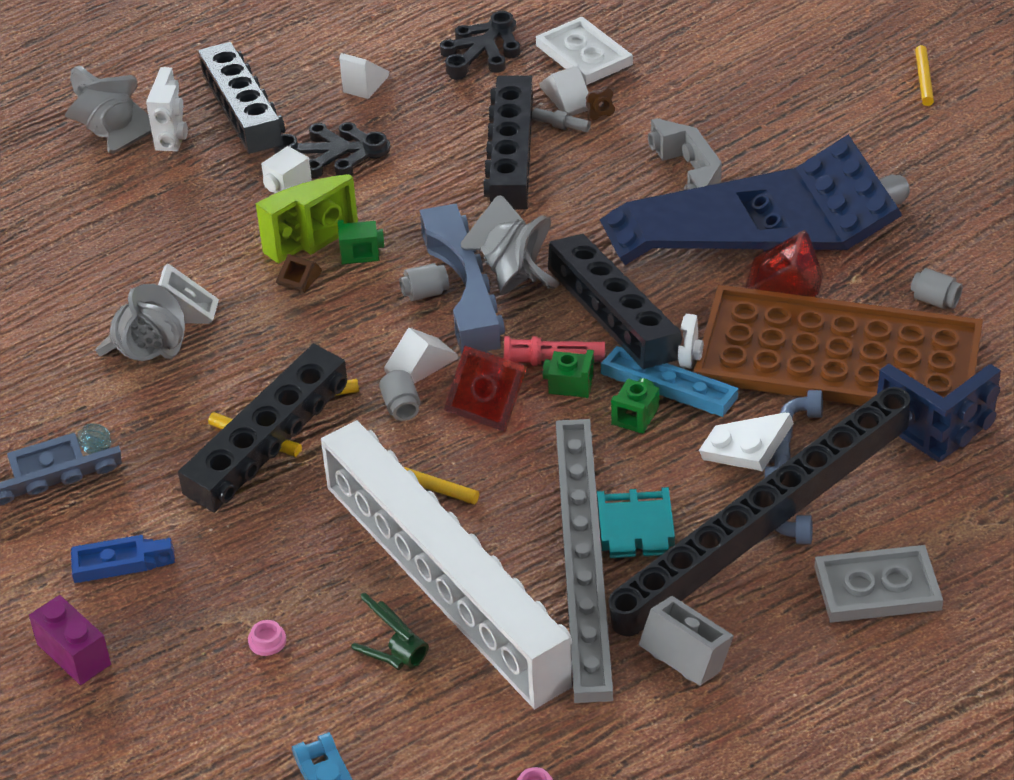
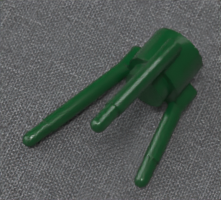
M362 593L361 599L396 632L388 644L392 655L358 643H353L351 648L367 656L389 663L397 670H400L404 664L410 669L417 667L426 657L429 645L415 635L383 601L377 603L368 594Z

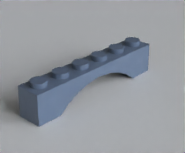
M457 203L420 210L421 232L428 254L452 267L465 285L461 300L453 309L455 336L461 355L465 356L501 349L500 335L505 334L502 315L496 316L497 303L495 295H489L490 284L487 274H481L483 272L481 256L479 253L474 254L476 250H464L461 248V241L469 232L466 215H460Z

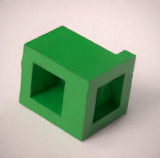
M338 220L342 265L380 261L379 248H385L383 229L376 228V221L344 223V220Z
M587 350L586 354L554 351L552 360L545 359L543 379L548 380L549 394L589 398L594 378V350Z
M641 378L638 381L627 379L618 395H614L611 399V425L643 434L659 409V387H655L652 381ZM628 410L637 412V417L626 414Z

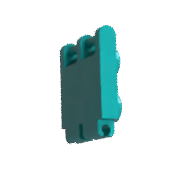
M661 487V491L637 492L636 489H629V493L604 494V491H597L602 551L609 550L610 558L636 557V549H642L643 556H658L664 554L669 550V547L675 545L669 487ZM662 498V500L638 501L640 499ZM622 500H629V501H630V502L605 503V501H622Z

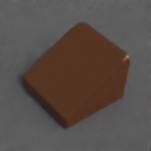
M288 254L276 283L305 293L319 277L322 269L316 262Z

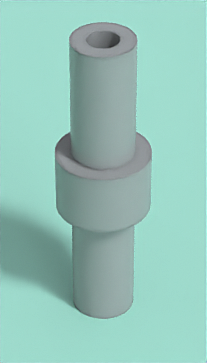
M534 108L532 112V119L551 123L554 128L562 130L571 128L589 132L591 127V121L572 117L569 112L560 110L552 112L539 108Z

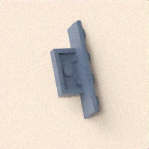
M74 432L7 453L14 478L0 482V506L10 503L16 496L26 493L37 495L45 492L49 488L48 486L61 482L65 485L72 484L81 480L84 475L93 472L104 474L114 470L117 465L122 464L119 445L83 456Z

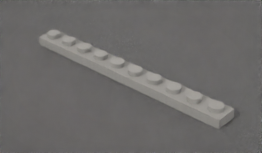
M590 419L556 421V440L569 632L572 638L570 647L574 703L613 701Z

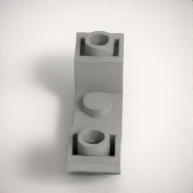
M657 118L651 120V133H648L650 148L658 153L662 161L684 156L687 162L690 161L695 168L694 170L687 171V184L684 186V190L721 183L722 162L697 128Z

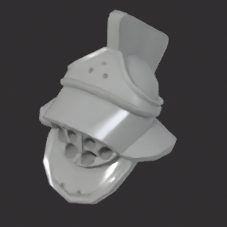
M80 65L71 69L70 81L73 91L78 98L68 108L65 117L85 124L87 129H90L99 137H106L108 153L114 154L152 132L149 115L130 98L138 87L135 76L126 75L98 79Z
M503 196L495 197L461 241V248L464 250H481L483 252L487 265L491 267V271L496 273L500 295L508 293L528 279H531L532 282L539 279L548 289H555L560 284L535 263L550 229L551 218L540 216L526 224Z
M143 284L130 289L128 304L121 306L115 313L111 322L109 336L95 351L99 356H102L117 348L124 356L138 361L150 360L159 355H162L165 359H173L180 351L185 331L184 314L177 299L165 287L156 284Z

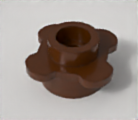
M610 88L593 90L587 94L586 107L589 110L588 117L590 119L597 120L599 116H611L614 114L615 106L612 104L614 93Z

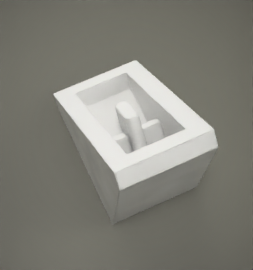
M343 53L340 54L339 60L344 93L369 99L389 76L390 71L366 59Z
M579 65L553 73L540 82L542 91L560 111L569 112L570 116L588 111L586 107L588 90Z
M167 263L163 268L158 285L165 287L177 299L184 314V322L210 324L214 319L219 299Z
M408 327L386 363L384 370L385 373L394 370L406 371L411 375L415 384L457 360L458 354L439 338Z

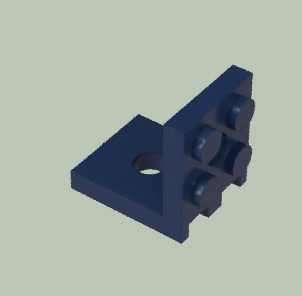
M888 363L879 370L877 394L890 387L901 388L909 394V426L899 437L937 462H941L959 447H965L972 437L983 429L987 430L996 419V401L1000 393L999 381L1001 370L989 364L943 398Z

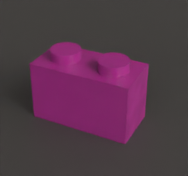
M58 595L29 614L37 645L80 686L111 665L104 635L61 595Z

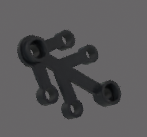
M495 12L487 23L470 26L460 25L455 28L456 40L447 39L440 43V54L443 57H447L445 60L446 73L451 79L460 80L465 78L469 71V65L484 50H486L489 57V71L493 73H500L506 69L505 57L516 58L520 55V43L515 41L512 34L516 29V20L510 12ZM485 33L484 35L472 37L473 34ZM498 36H501L504 42V56L500 55L494 41ZM469 48L463 55L457 54V49Z
M345 122L339 126V136L328 130L325 124L315 123L309 127V134L312 141L319 143H297V138L294 135L282 134L283 145L274 147V153H278L287 146L302 154L324 153L315 159L309 160L311 178L314 179L323 175V167L346 153L353 154L347 158L338 159L334 163L336 176L352 175L353 166L368 157L377 159L386 155L390 151V141L382 132L375 131L366 134L356 128V125L351 122Z

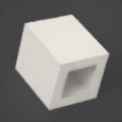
M289 146L261 163L263 183L270 192L278 193L287 188L312 181L309 157Z

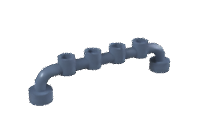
M808 390L807 397L788 401L782 407L780 413H790L792 420L793 415L799 411H807L808 418H822L823 391ZM793 425L769 461V463H774V466L765 467V477L790 460ZM797 515L796 522L786 521L775 531L785 536L796 537V544L811 545L813 534L812 515Z

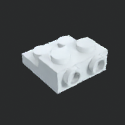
M160 67L146 101L154 148L157 151H178L182 140H186L188 133L187 123L183 122L182 119L183 99L178 96L179 83L178 80H174L171 67Z

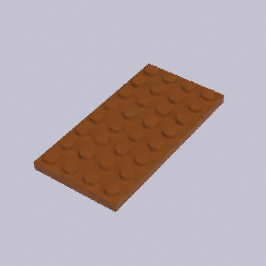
M718 285L703 336L702 357L700 361H696L693 373L741 389L797 397H807L808 390H822L823 400L862 406L877 395L879 370L889 363L944 398L975 375L983 319Z

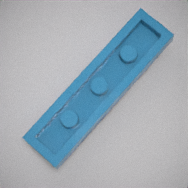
M616 346L601 363L600 374L614 378L620 382H626L627 379L635 381L641 378L648 379L654 383L655 387H659V395L721 417L727 413L738 399L739 388L668 363L642 369L619 346Z

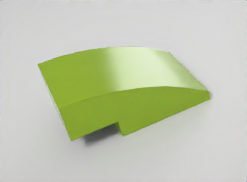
M349 174L305 182L282 190L255 203L262 251L278 264L286 260L288 254L294 255L301 250H305L312 255L339 238L338 220H344V223L358 222L354 180Z

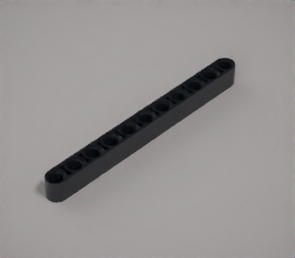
M897 387L882 390L615 589L609 597L613 630L617 634L626 637L640 633L644 630L651 608L670 596L680 601L685 599L897 438L909 426V394Z

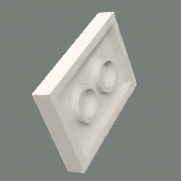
M579 17L536 36V46L562 67L568 69L579 65L585 85L594 83L599 79L633 65V55L584 17Z

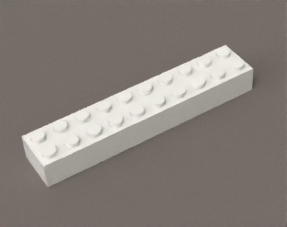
M358 420L322 437L321 444L328 490L535 710L572 688L570 648L572 638L566 627L562 624L558 625L548 615L544 605L540 601H534L526 593L524 586L517 578H511L503 569L499 559L494 555L490 556L482 548L478 538L472 533L468 534L461 527L457 517L452 512H447L439 504L437 497L432 491L427 492L419 484L416 475L411 470L407 471L399 463L394 452L386 450L379 443L375 433L372 430L367 431Z

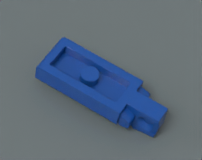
M137 535L71 548V567L74 583L147 571V569L152 570L156 567L175 563L174 547L171 538L153 540L144 539L143 535Z

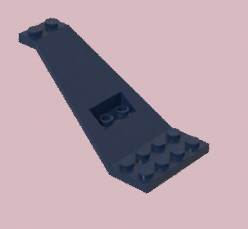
M848 134L796 168L629 201L599 220L618 257L624 265H627L652 248L763 249L764 252L769 249L848 250L903 215Z

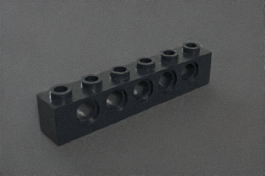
M231 42L199 49L198 54L202 75L248 154L283 145L281 133L286 131L281 115L277 116L274 103L268 101L265 89H260L258 78L256 75L252 76L250 65L244 62L242 52L236 51Z
M532 75L497 76L496 88H491L490 123H488L486 151L487 159L491 160H485V177L490 179H484V197H490L491 204L495 197L501 195L513 209H528L533 110Z
M584 234L549 241L548 270L642 369L678 360V345L682 344V335L679 328Z
M313 343L178 471L182 494L213 513L224 503H228L240 487L247 481L252 480L258 470L269 459L274 458L279 453L285 440H290L292 437L297 436L303 426L314 415L321 413L325 405L336 394H340L344 390L348 382L345 360Z

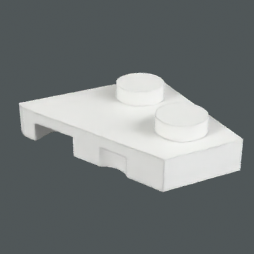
M780 413L716 425L699 449L701 457L705 461L763 471L794 424L790 413Z

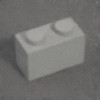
M670 596L651 608L639 646L651 653L654 658L665 662L680 672L686 679L701 686L721 672L734 635L677 598Z

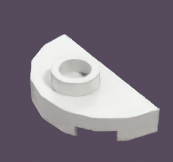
M686 313L681 324L684 346L678 345V362L680 367L694 370L696 361L701 360L704 342L698 338L697 315Z

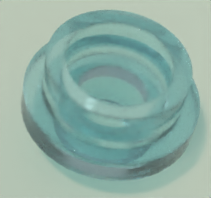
M86 424L77 434L79 446L87 453L93 454L109 449L111 446L110 432L102 425Z

